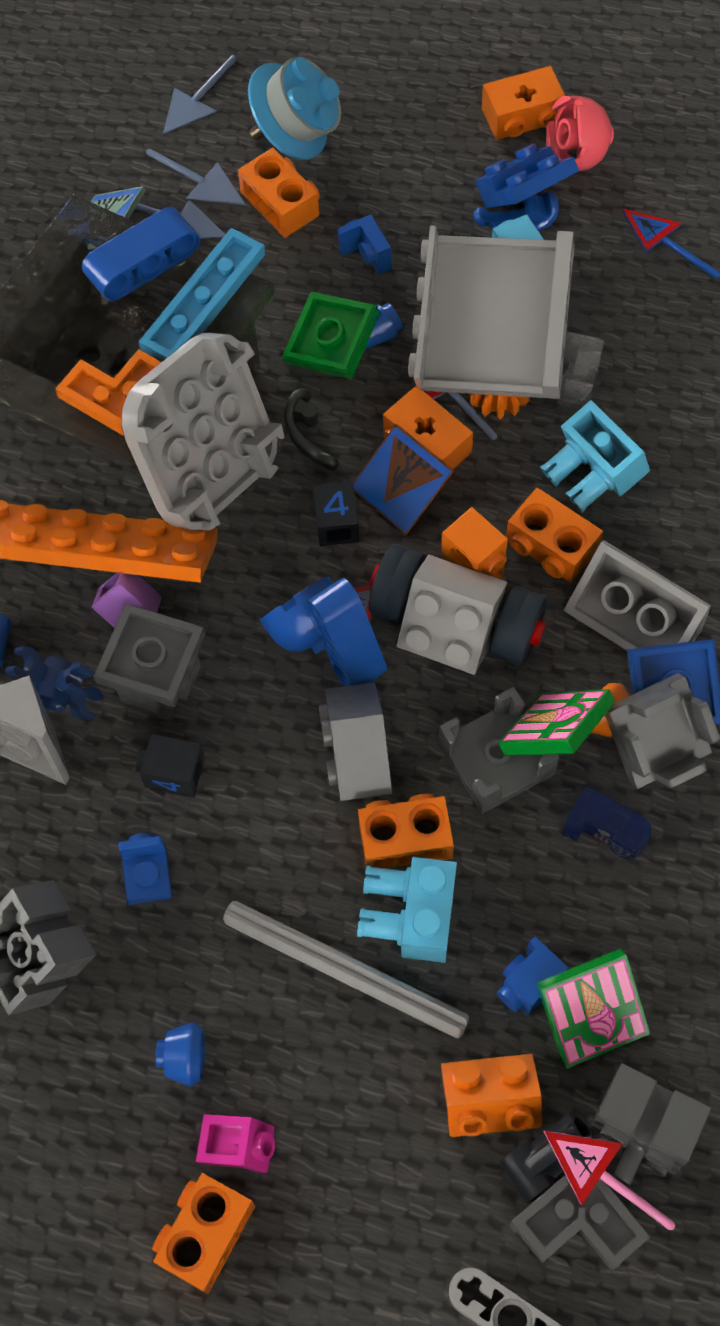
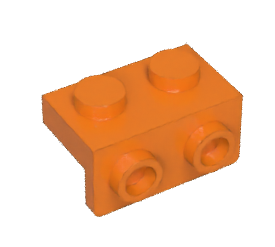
M533 1053L441 1063L448 1129L451 1137L524 1131L542 1126V1096Z

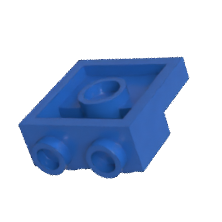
M531 144L516 151L515 155L517 158L506 164L505 159L487 166L484 168L486 174L474 181L485 207L490 208L517 204L573 175L579 169L574 157L559 159L558 155L554 154L551 146L537 149L536 144Z

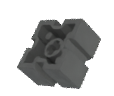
M54 880L12 888L0 902V1001L8 1016L50 1004L68 986L65 981L66 978L78 975L96 956L80 925L70 926L67 918L71 909Z
M621 1063L591 1124L592 1130L597 1135L596 1139L622 1143V1146L616 1153L622 1154L613 1177L625 1185H631L639 1165L662 1177H665L667 1172L675 1175L680 1171L681 1167H684L689 1162L711 1107L677 1090L672 1092L656 1084L657 1080Z

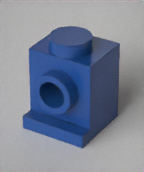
M534 937L528 943L527 958L519 954L505 968L502 974L506 979L503 986L497 991L498 997L509 1009L514 1012L521 1009L527 1016L542 1003L536 983L568 970V967L537 937Z

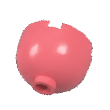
M582 96L560 97L552 110H558L555 121H548L546 146H551L554 154H557L559 159L570 158L571 156L567 152L570 149L576 150L575 162L579 171L589 170L602 161L609 146L612 144L614 131L604 107L591 98Z

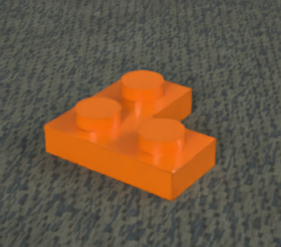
M138 349L113 378L87 362L80 360L55 389L58 398L124 436L122 408L128 392L141 378L158 366L161 361Z

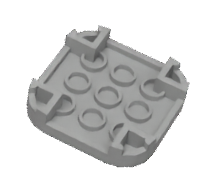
M201 333L191 338L133 386L128 392L122 408V428L127 445L158 513L165 522L174 527L210 531L220 525L217 515L259 477L271 479L278 470V466L274 465L273 462L277 453L278 438H285L282 424L271 423L247 364V361L255 355L248 342H240L232 335Z

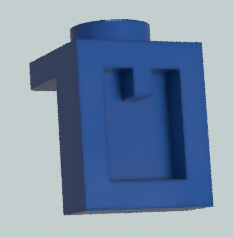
M371 214L359 220H352L337 230L339 251L342 256L359 249L363 261L366 264L372 263L378 275L392 269L391 246Z
M139 833L129 837V841L119 842V853L123 859L128 904L133 905L173 898L167 848L162 836H155L151 833Z

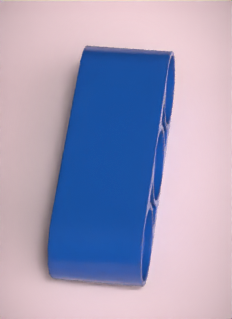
M166 207L91 251L82 263V271L106 300L116 301L190 257L200 244V236L176 208Z
M341 578L306 600L308 611L333 670L343 686L370 683L387 672V665L363 604L355 589L345 578Z

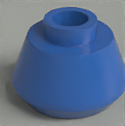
M191 1022L168 1030L165 1040H157L156 1068H164V1076L188 1087H193L202 1080L205 1064V1032L197 1023Z

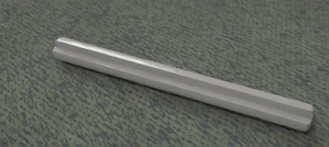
M232 901L224 913L223 920L226 925L455 1038H460L468 1025L469 1016L467 1013L238 901Z

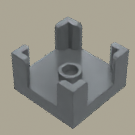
M514 687L495 697L494 710L459 728L460 720L456 717L439 726L438 745L481 814L550 778L556 773L559 760L558 754L504 755L498 744L524 713L525 704Z

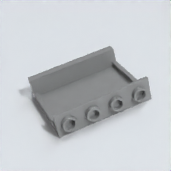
M430 225L429 240L423 239L421 244V263L426 264L425 277H419L417 282V301H422L421 315H414L412 333L413 339H418L417 352L410 353L408 365L409 377H414L417 388L423 391L560 399L575 249L574 233L571 231H557L556 240L438 235L436 226Z

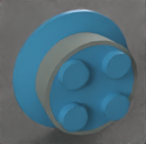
M303 57L290 58L283 65L278 63L261 65L252 73L248 84L249 104L257 123L256 126L250 129L252 139L256 140L260 136L266 137L279 151L294 159L309 160L316 157L325 147L327 134L334 131L340 123L341 105L338 97L340 90L337 83L328 77L316 64Z

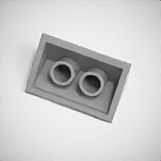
M603 540L599 544L563 611L627 650L695 641L703 629L711 605Z
M30 676L0 685V756L66 785L70 776L57 734Z

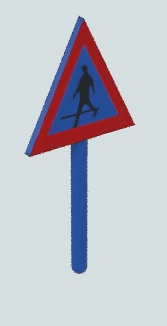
M622 208L628 223L646 253L662 242L712 277L718 278L720 276L719 271L668 238L682 223Z

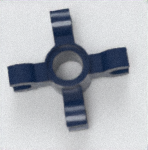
M28 646L15 648L14 653L23 658L25 666L23 670L16 665L7 667L5 673L10 678L17 680L30 676L46 709L62 712L69 705L70 711L75 718L79 720L94 719L95 714L87 710L85 700L88 698L91 701H100L104 696L96 688H82L80 686L86 677L93 676L94 671L80 662L71 663L56 656H47L42 663L38 653L33 648Z

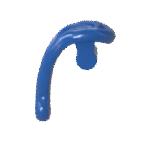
M546 192L540 196L534 194L523 200L525 207L523 209H514L504 213H490L486 209L478 207L473 212L474 220L479 226H488L493 229L506 220H514L527 214L538 232L551 226L556 220L559 212V202L556 194L553 192Z

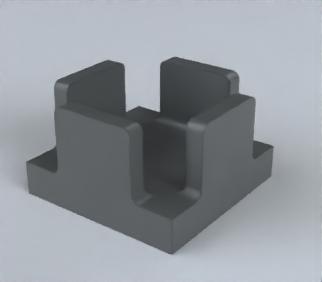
M125 603L94 674V679L97 684L115 689L120 701L158 714L162 704L175 708L178 699L187 701L200 670L201 663L198 652L205 636L204 627Z
M679 673L614 703L605 714L629 782L636 789L653 781H659L672 788L706 772L705 761L700 758L712 753L709 743L714 744L720 741L707 702L691 694L686 677Z

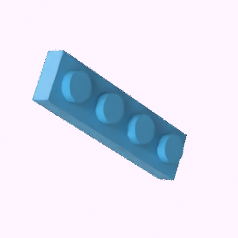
M230 228L139 340L141 351L163 362L191 338L203 333L265 256L264 244Z

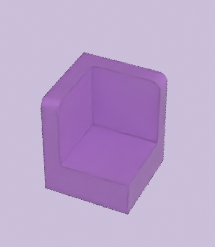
M116 573L99 587L92 608L115 628L125 603L157 613L162 597L140 575Z

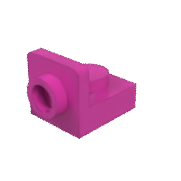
M204 1114L196 1162L207 1166L245 1168L257 1173H267L270 1159L275 1150L274 1126L252 1117Z

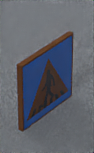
M395 424L353 481L354 492L408 536L456 471L398 424Z

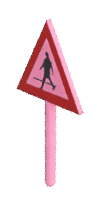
M544 1131L581 1205H583L598 1180L601 1179L668 1230L675 1228L674 1221L605 1171L622 1146V1143Z

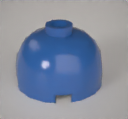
M329 577L322 578L292 597L293 599L283 606L279 605L260 620L268 635L277 645L287 651L297 653L312 648L314 653L317 654L325 649L308 611L306 600L332 585L333 583Z

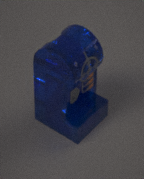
M585 786L565 822L562 834L578 842L582 832L608 844L613 853L618 857L634 859L645 850L651 837V826L641 814Z

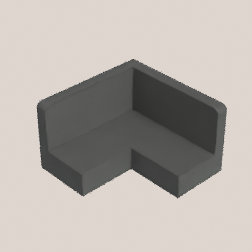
M566 1175L514 1218L509 1225L514 1235L518 1233L542 1263L576 1233L580 1232L611 1271L650 1238L648 1233L605 1182L599 1179L583 1205H581Z

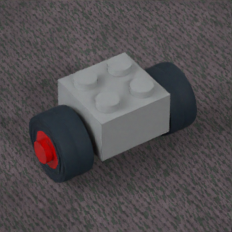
M392 544L389 547L381 563L376 565L371 577L370 587L372 588L369 597V612L390 621L402 623L396 647L473 675L479 669L489 647L492 657L507 661L516 666H523L533 646L540 645L547 625L546 622L542 621L547 606V597L545 595L532 592L520 586H514L504 603L502 611H500L507 581L429 554L426 557L420 551L409 549L399 544Z

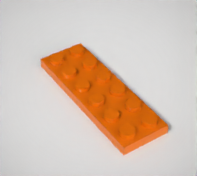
M0 500V559L201 583L217 544L218 528H213L210 531L203 529L189 530L174 527L159 518L143 520L126 518L124 515L117 513L101 515L86 513L81 509L58 510L49 509L40 504L24 506L8 504L6 501Z

